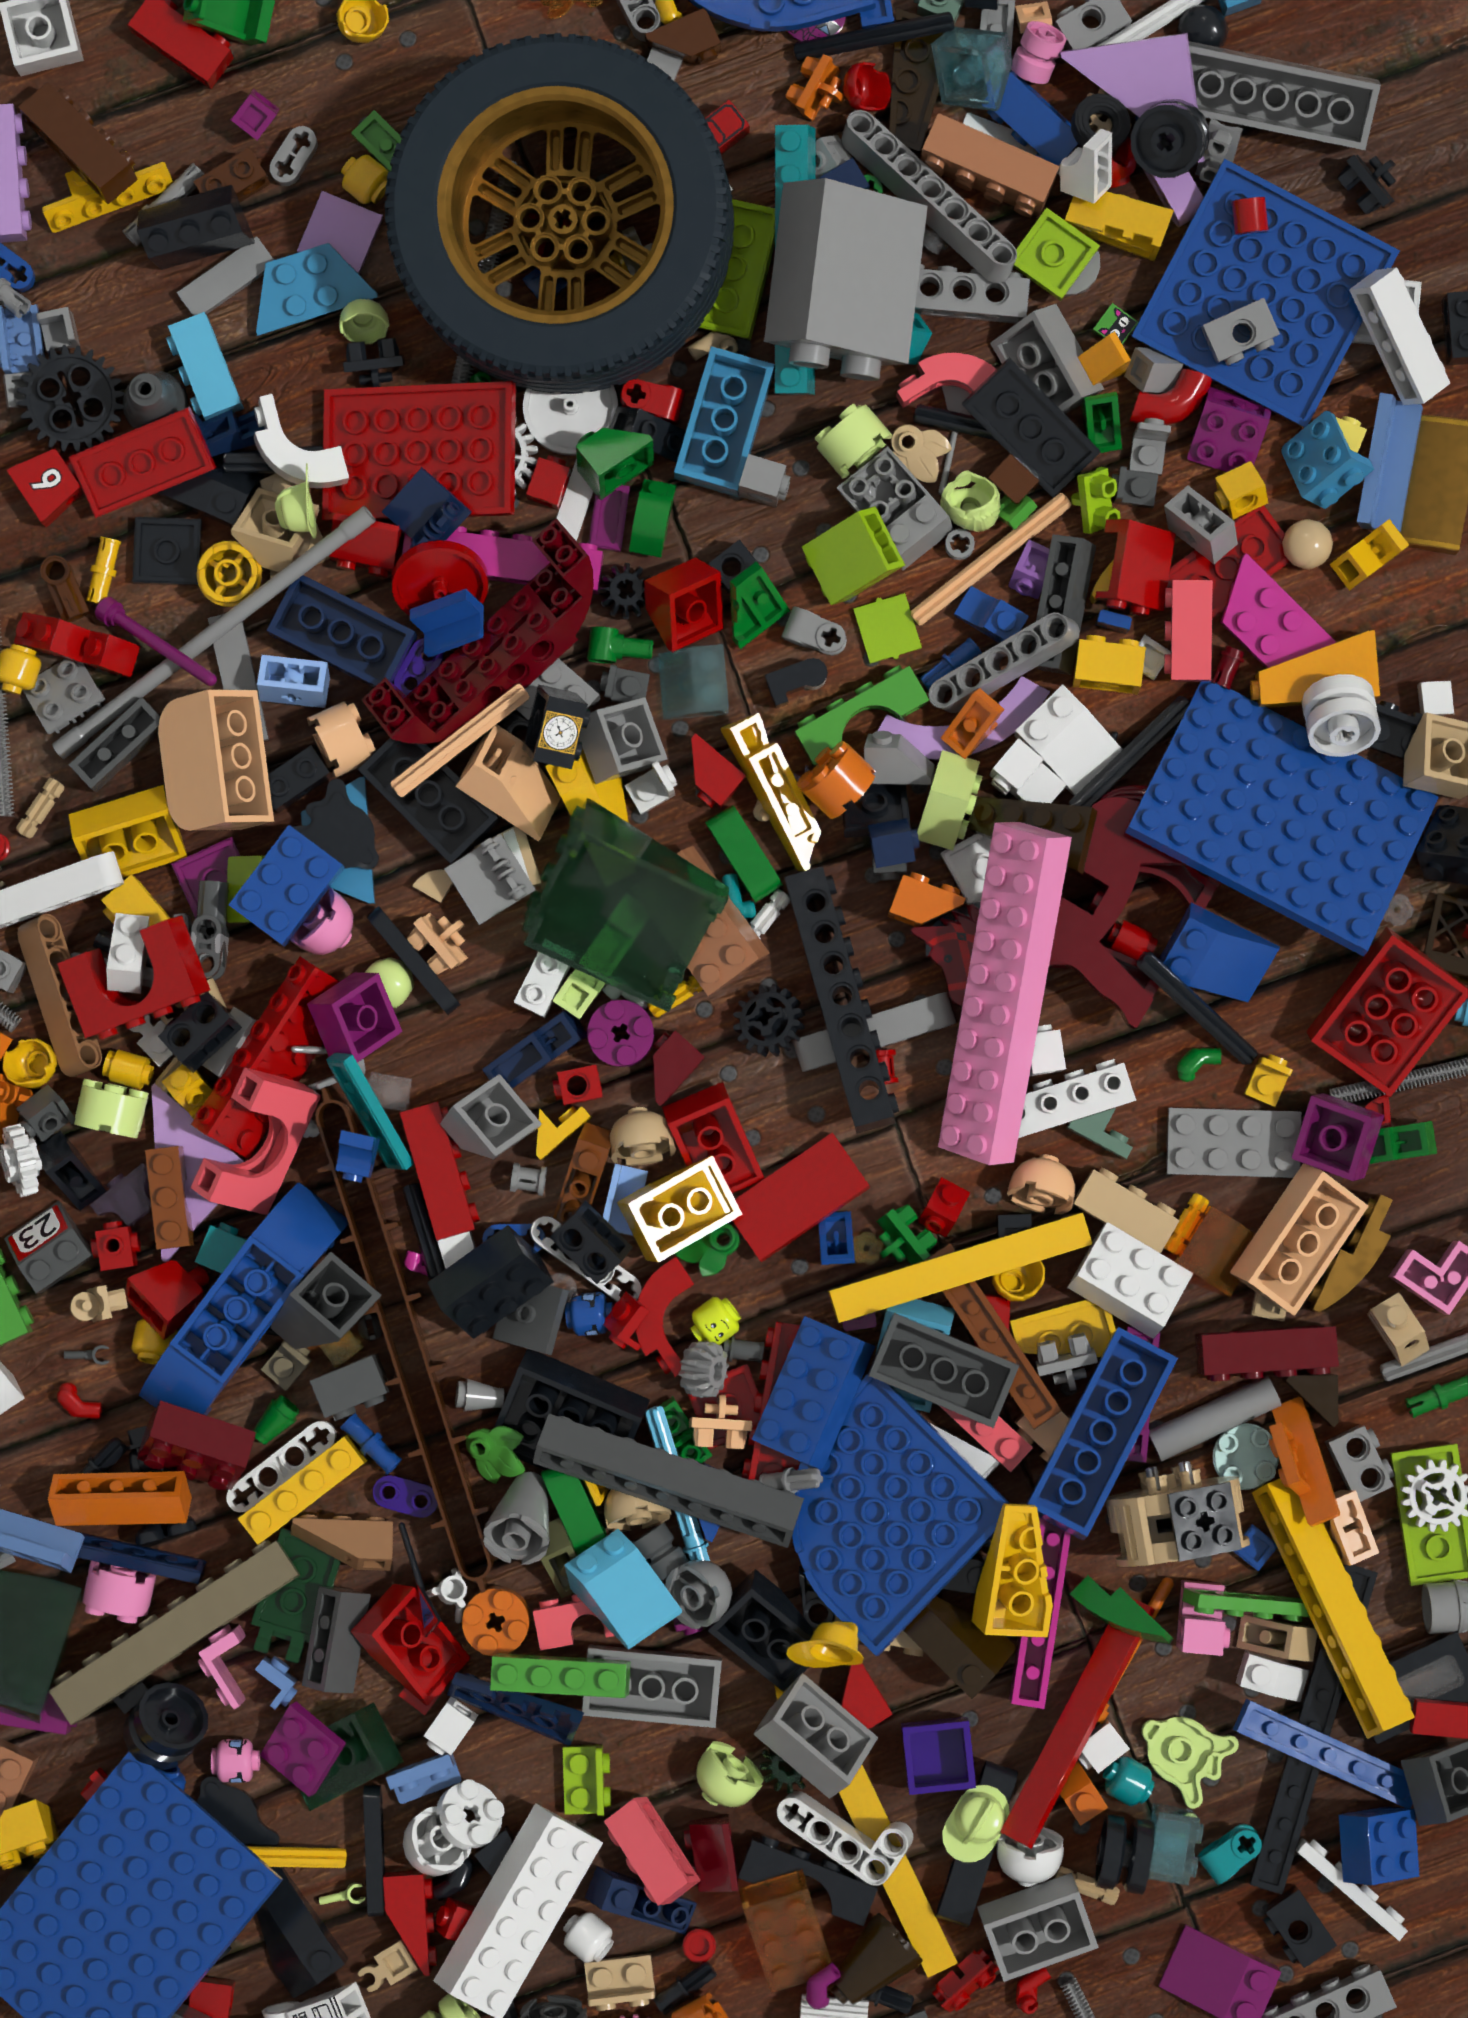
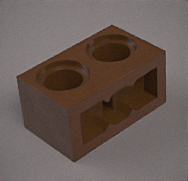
M250 147L193 181L199 193L233 185L239 202L244 201L271 184Z

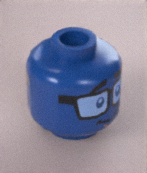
M602 1292L574 1294L571 1301L565 1304L567 1328L573 1329V1332L578 1336L605 1334L608 1329L603 1324L614 1306L613 1302L607 1303L606 1296Z

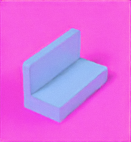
M615 1163L603 1218L618 1233L633 1236L617 1202L644 1187L648 1171Z

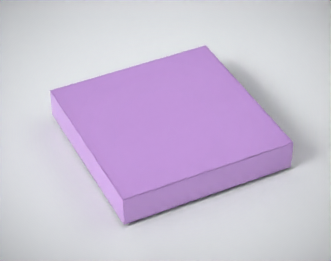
M322 191L297 252L330 243L360 275L382 223L383 215Z

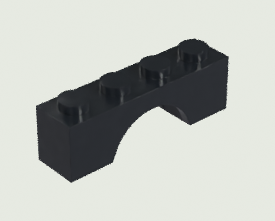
M761 1834L760 1838L752 1836L739 1869L738 1878L770 1890L778 1881L787 1876L806 1875L812 1877L827 1890L831 1899L832 1915L864 1926L878 1890L876 1885H870L855 1874L841 1870L842 1865L831 1859L823 1858V1861L819 1862L809 1858L811 1853L800 1847L792 1846L791 1850L778 1846L780 1841L769 1835Z

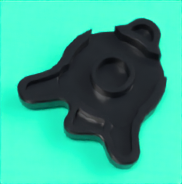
M340 779L331 780L327 786L325 798L312 802L306 807V813L310 816L311 823L307 826H294L293 828L343 864L344 869L362 868L372 870L379 863V855L375 849L374 825L368 815L350 801L347 796L345 783Z
M214 1775L206 1777L201 1782L200 1796L197 1803L245 1846L254 1844L260 1847H276L279 1844V1834L261 1821L258 1808L253 1798L246 1791L223 1783Z

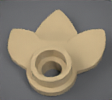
M911 424L897 427L891 438L893 453L915 478L926 483L936 482L939 473L936 457L947 454L952 450L947 438L934 429L920 431ZM907 435L912 436L914 439L910 447L902 445V439Z

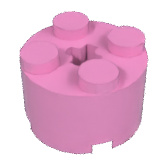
M96 1561L90 1562L82 1600L86 1605V1613L96 1616H103L105 1613L117 1615V1620L125 1623H137L138 1617L148 1615L156 1580L155 1574L148 1575L146 1572L114 1565H100L101 1563Z

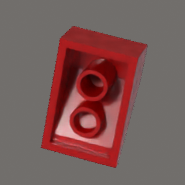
M723 1081L662 1107L667 1124L686 1166L708 1156H713L732 1194L765 1179Z
M393 1584L350 1631L374 1660L426 1706L432 1703L454 1678L455 1673L459 1672L471 1658L442 1621L427 1637H424L418 1592L412 1586Z

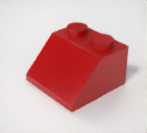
M334 513L332 531L338 528L341 522L349 516ZM376 521L354 539L348 540L329 557L332 562H336L337 568L355 571L357 566L369 569L368 574L387 578L388 573L392 574L393 568L400 558L404 534L400 526Z
M695 557L644 580L646 610L669 651L675 652L723 629L721 572Z

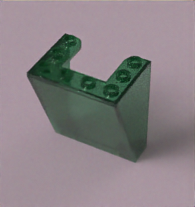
M587 798L582 807L578 805L575 807L569 820L570 827L567 835L562 834L555 847L554 852L558 853L554 863L548 861L541 874L540 880L544 881L539 891L535 890L531 893L527 901V910L524 915L525 922L521 930L525 932L523 945L669 1012L676 999V996L673 994L678 984L682 983L684 972L710 923L715 921L717 913H722L728 901L729 887L595 801Z

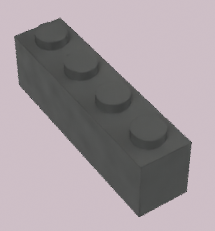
M1052 535L1036 621L1050 613H1060L1074 620L1078 624L1079 630H1081L1096 545L1084 538ZM1064 623L1057 627L1056 637L1063 634L1065 629ZM1036 639L1032 640L1030 653L1036 648ZM1078 640L1071 647L1035 668L1046 672L1072 675Z

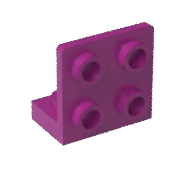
M1210 387L1205 397L1203 411L1187 459L1225 472L1250 461L1254 465L1270 421L1271 410L1250 399Z

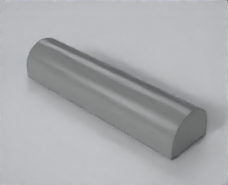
M1266 1375L1264 1378H1259L1150 1429L1149 1439L1160 1462L1282 1406L1271 1380Z

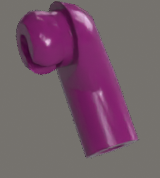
M830 1963L807 1980L806 2001L813 2009L819 2010L829 2004L830 1998H827V1986L841 1977L839 1969L833 1963Z

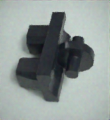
M1353 155L1347 160L1349 165L1337 177L1347 191H1350L1361 181L1366 185L1369 191L1356 201L1366 215L1381 207H1389L1395 202L1379 181L1382 178L1388 187L1396 182L1389 172L1396 165L1392 159L1383 165L1378 157L1374 156L1368 161L1375 170L1372 173L1359 155Z
M396 338L378 339L380 358L367 359L365 341L347 343V361L343 362L344 373L371 369V374L359 375L360 385L373 384V387H381V383L393 382L392 372L379 373V368L405 365L404 355H400Z

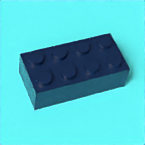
M304 575L289 586L266 630L270 636L319 661L328 662L329 666L373 688L385 677L394 684V679L404 659L418 637L415 631Z

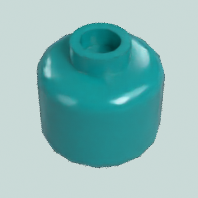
M1123 1756L1119 1758L1116 1762L1114 1761L1106 1767L1103 1772L1106 1793L1127 1806H1134L1138 1803L1143 1804L1153 1791L1154 1781L1152 1780L1151 1770L1131 1757Z

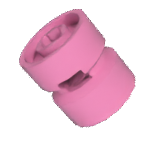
M1039 21L1029 22L1021 38V46L1017 47L1011 61V70L1029 82L1036 84L1048 83L1056 65L1054 58H1059L1066 43L1065 35L1047 23Z

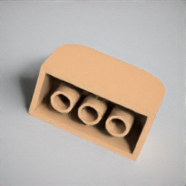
M204 690L170 701L160 716L158 736L167 805L173 821L180 828L188 831L242 830L274 822L257 690Z

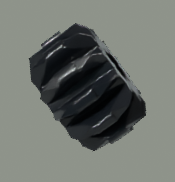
M629 563L624 564V573L621 574L616 566L611 567L614 578L608 575L602 576V581L610 587L598 588L600 595L608 596L601 601L602 607L614 604L610 615L615 617L619 610L622 609L623 620L629 619V610L632 609L637 617L642 616L638 605L640 604L646 608L645 598L643 597L645 596L644 580L651 578L650 576H645L639 579L643 572V568L640 566L631 574ZM626 584L632 585L634 595L631 598L627 595V599L621 598L619 588L622 585L626 588Z

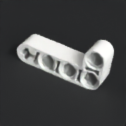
M802 1791L789 1793L777 1808V1816L783 1825L870 1885L878 1886L883 1884L894 1872L913 1842V1832L903 1822L890 1823L875 1842ZM794 1803L799 1806L796 1815L790 1812ZM810 1813L813 1814L814 1816L807 1822V1824L804 1823ZM817 1821L826 1823L830 1829V1834H819L815 1828V1823ZM888 1834H899L903 1839V1846L896 1847L892 1845L888 1839ZM843 1841L853 1842L857 1847V1854H848L843 1848ZM872 1860L882 1862L885 1866V1873H875L870 1866V1862Z

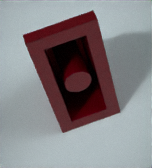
M676 1030L671 1035L665 1032L653 1045L657 1050L653 1055L655 1100L660 1107L666 1103L705 1059V1056Z

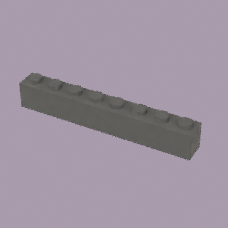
M548 1414L533 1459L534 1464L786 1548L789 1546L804 1498L796 1496L788 1490H778L766 1486L758 1480H748L733 1475L727 1470L715 1469L700 1464L694 1459L682 1458L670 1454L664 1449L652 1448L637 1443L631 1438L619 1437L604 1432L598 1427H588L573 1422L568 1417Z

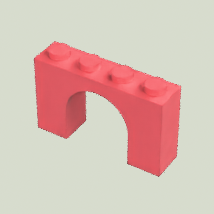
M244 1067L231 1098L250 1111L268 1115L269 1131L261 1149L252 1158L240 1164H227L203 1158L190 1188L209 1202L268 1215L321 1095L301 1082Z

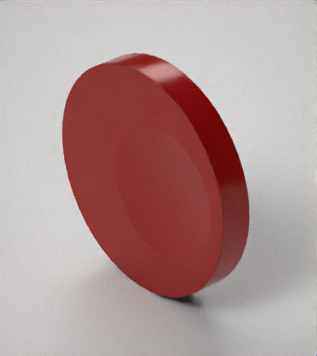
M428 541L410 548L398 559L392 572V593L401 610L409 616L410 609L463 589H467L482 604L488 593V573L482 559L470 548L452 541Z

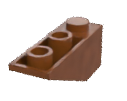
M585 1122L577 1140L553 1215V1219L559 1223H562L585 1200L591 1206L593 1205L610 1155V1130Z

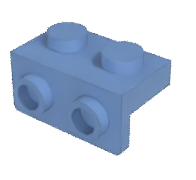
M37 304L31 305L29 311L25 315L22 314L21 318H17L7 308H3L0 305V368H2L5 374L30 372L27 365L31 363L39 367L37 355L41 354L45 357L41 325L36 317V314L39 313Z

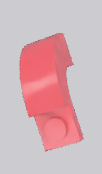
M942 353L933 355L918 362L917 370L921 375L919 378L914 374L899 384L900 389L896 393V398L902 408L931 390L942 386H956L972 394L996 368L988 362L969 354Z

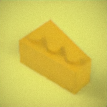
M1106 191L1094 204L1073 196L1065 221L1089 238L1155 261L1174 210Z

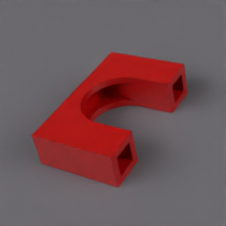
M182 915L139 930L154 973L151 990L142 1001L131 1000L119 991L107 989V966L100 948L57 963L85 1038L98 1035L99 1040L106 1039L118 1034L117 1027L125 1024L127 1030L146 1023L144 1017L153 1013L154 1019L173 1012L172 1005L181 1003L182 1008L201 1001L200 994L211 991Z

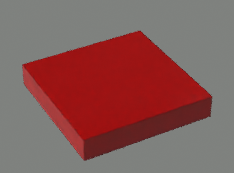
M748 1364L726 1372L728 1378L724 1380V1388L719 1390L716 1397L700 1398L688 1394L698 1418L716 1419V1414L704 1413L705 1403L717 1404L718 1395H726V1405H738V1415H725V1419L752 1421V1426H758L760 1413L753 1412L758 1390ZM714 1429L713 1447H708V1449L725 1444L726 1430Z

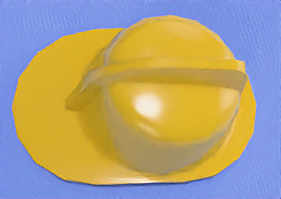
M835 1621L821 1623L817 1626L809 1641L792 1644L786 1652L788 1658L794 1663L812 1668L859 1665L863 1663L864 1659L862 1654L857 1651L858 1626L853 1622Z

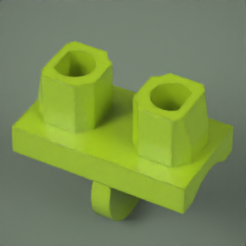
M1099 467L1093 472L1078 475L1079 492L1071 496V503L1081 507L1083 533L1092 534L1105 529L1106 519H1121L1120 511L1112 508L1111 497L1115 496L1118 490L1117 481L1109 477L1108 468Z

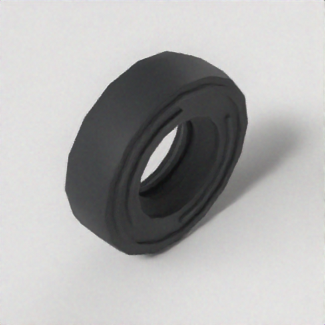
M1095 94L1086 97L1077 105L1071 118V131L1076 142L1083 148L1096 134L1090 128V116L1096 113H1103L1112 122V152L1117 150L1126 141L1130 132V116L1126 107L1118 99L1110 95Z

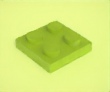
M1046 208L1016 249L1017 258L1013 268L1062 301L1096 254L1100 245Z

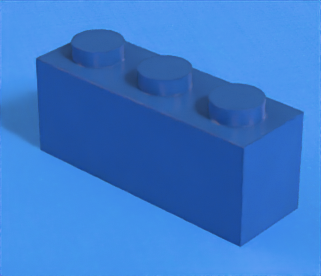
M1009 72L984 101L990 107L987 113L1001 125L1005 121L1014 130L1011 133L1014 139L1024 147L1027 144L1032 146L1038 152L1035 155L1060 166L1065 157H1068L1077 147H1081L1073 136L1071 123L1014 72Z

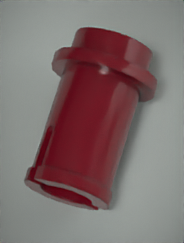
M1226 646L1224 651L1219 653L1222 657L1211 682L1230 690L1238 667L1245 660L1242 659L1244 652Z

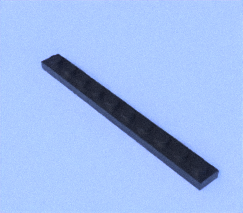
M1343 1565L1346 1572L1351 1576L1353 1587L1360 1602L1367 1611L1378 1572L1356 1565ZM1320 1642L1297 1722L1330 1736L1343 1687L1322 1642ZM1289 1755L1286 1756L1261 1840L1262 1848L1256 1857L1249 1884L1282 1895L1320 1770Z

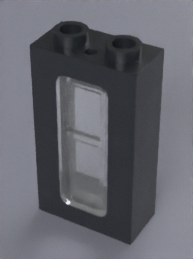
M1458 1632L1442 1633L1388 1659L1389 1664L1393 1666L1396 1672L1397 1681L1404 1695L1410 1701L1411 1710H1413L1414 1698L1468 1702V1653ZM1343 1690L1344 1696H1345V1698H1346V1700H1347L1349 1706H1350L1351 1709H1352V1706H1351V1704H1350V1702H1349V1699H1348V1697H1347L1345 1691ZM1411 1720L1371 1737L1372 1741L1379 1744L1410 1729ZM1357 1721L1362 1734L1364 1735L1365 1739H1367L1359 1721Z

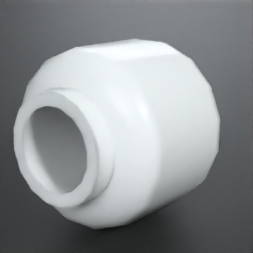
M592 1912L584 1913L580 1917L576 1914L573 1915L563 1928V1931L567 1933L564 1939L565 1947L585 1963L594 1960L596 1962L601 1961L614 1943L611 1939L612 1929Z

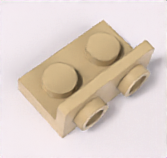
M651 1953L605 1958L599 1962L595 1960L589 1963L584 1962L589 2007L596 2006L597 2011L615 2009L616 2003L629 2002L631 2007L648 2005L649 1999L655 1998L656 1992Z

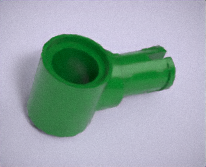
M589 627L587 661L614 664L617 660H622V657L652 659L653 640L624 637V634H620L616 628Z

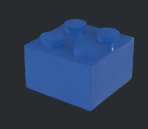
M1385 1806L1339 1815L1344 1883L1378 1885L1420 1877L1415 1809Z

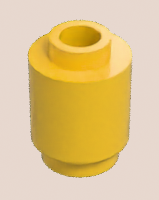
M120 1049L117 1052L111 1050L108 1052L102 1069V1075L109 1077V1081L139 1090L143 1088L144 1084H150L154 1074V1066L150 1065V1058Z

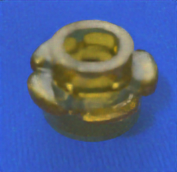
M863 1232L861 1236L853 1238L856 1262H865L867 1265H871L879 1260V1253L883 1250V1244L880 1239H876L875 1234ZM865 1245H868L870 1247V1250L868 1252H865L863 1250V1247Z

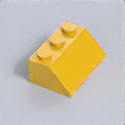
M164 785L68 814L72 839L81 860L114 851L123 878L187 857L179 826L173 821L168 810Z

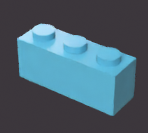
M202 312L169 325L168 328L171 336L166 337L172 355L179 354L183 366L179 367L178 370L184 385L188 386L191 384L195 396L190 398L195 413L198 416L203 415L205 420H209L231 409L234 413L243 410L244 407L206 313Z

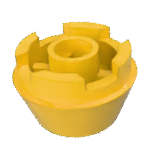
M222 541L208 548L201 556L196 572L198 586L204 596L211 602L224 607H234L260 587L262 567L239 542Z

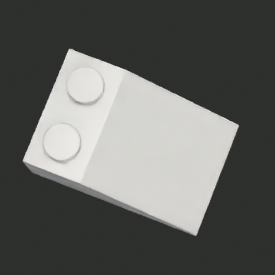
M1063 684L1015 730L1014 735L1044 759L1042 763L1067 784L1065 788L1073 796L1080 792L1123 750L1089 710Z

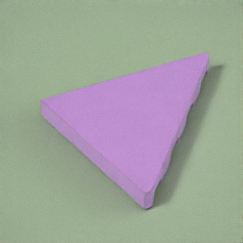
M1187 33L1061 52L1062 59L1109 95L1118 99L1139 118L1151 106L1166 99H1181L1193 104L1198 109ZM1171 133L1168 136L1166 135L1169 141L1173 142L1175 140ZM1204 156L1198 161V163L1205 161Z
M154 1083L151 1086L155 1149L174 1146L183 1147L187 1180H185V1196L188 1211L191 1213L194 1233L218 1205L217 1203L209 1202L190 1188L203 1158L227 1164H240L245 1161L230 1148L213 1138H209L192 1126L191 1123L194 1119L175 1099L162 1091ZM179 1248L162 1249L161 1260L164 1263L168 1262Z

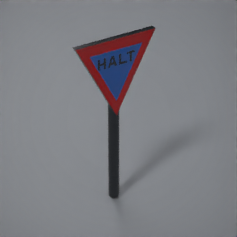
M399 1523L398 1527L417 1584L423 1635L427 1637L442 1620L424 1590L425 1586L405 1524Z

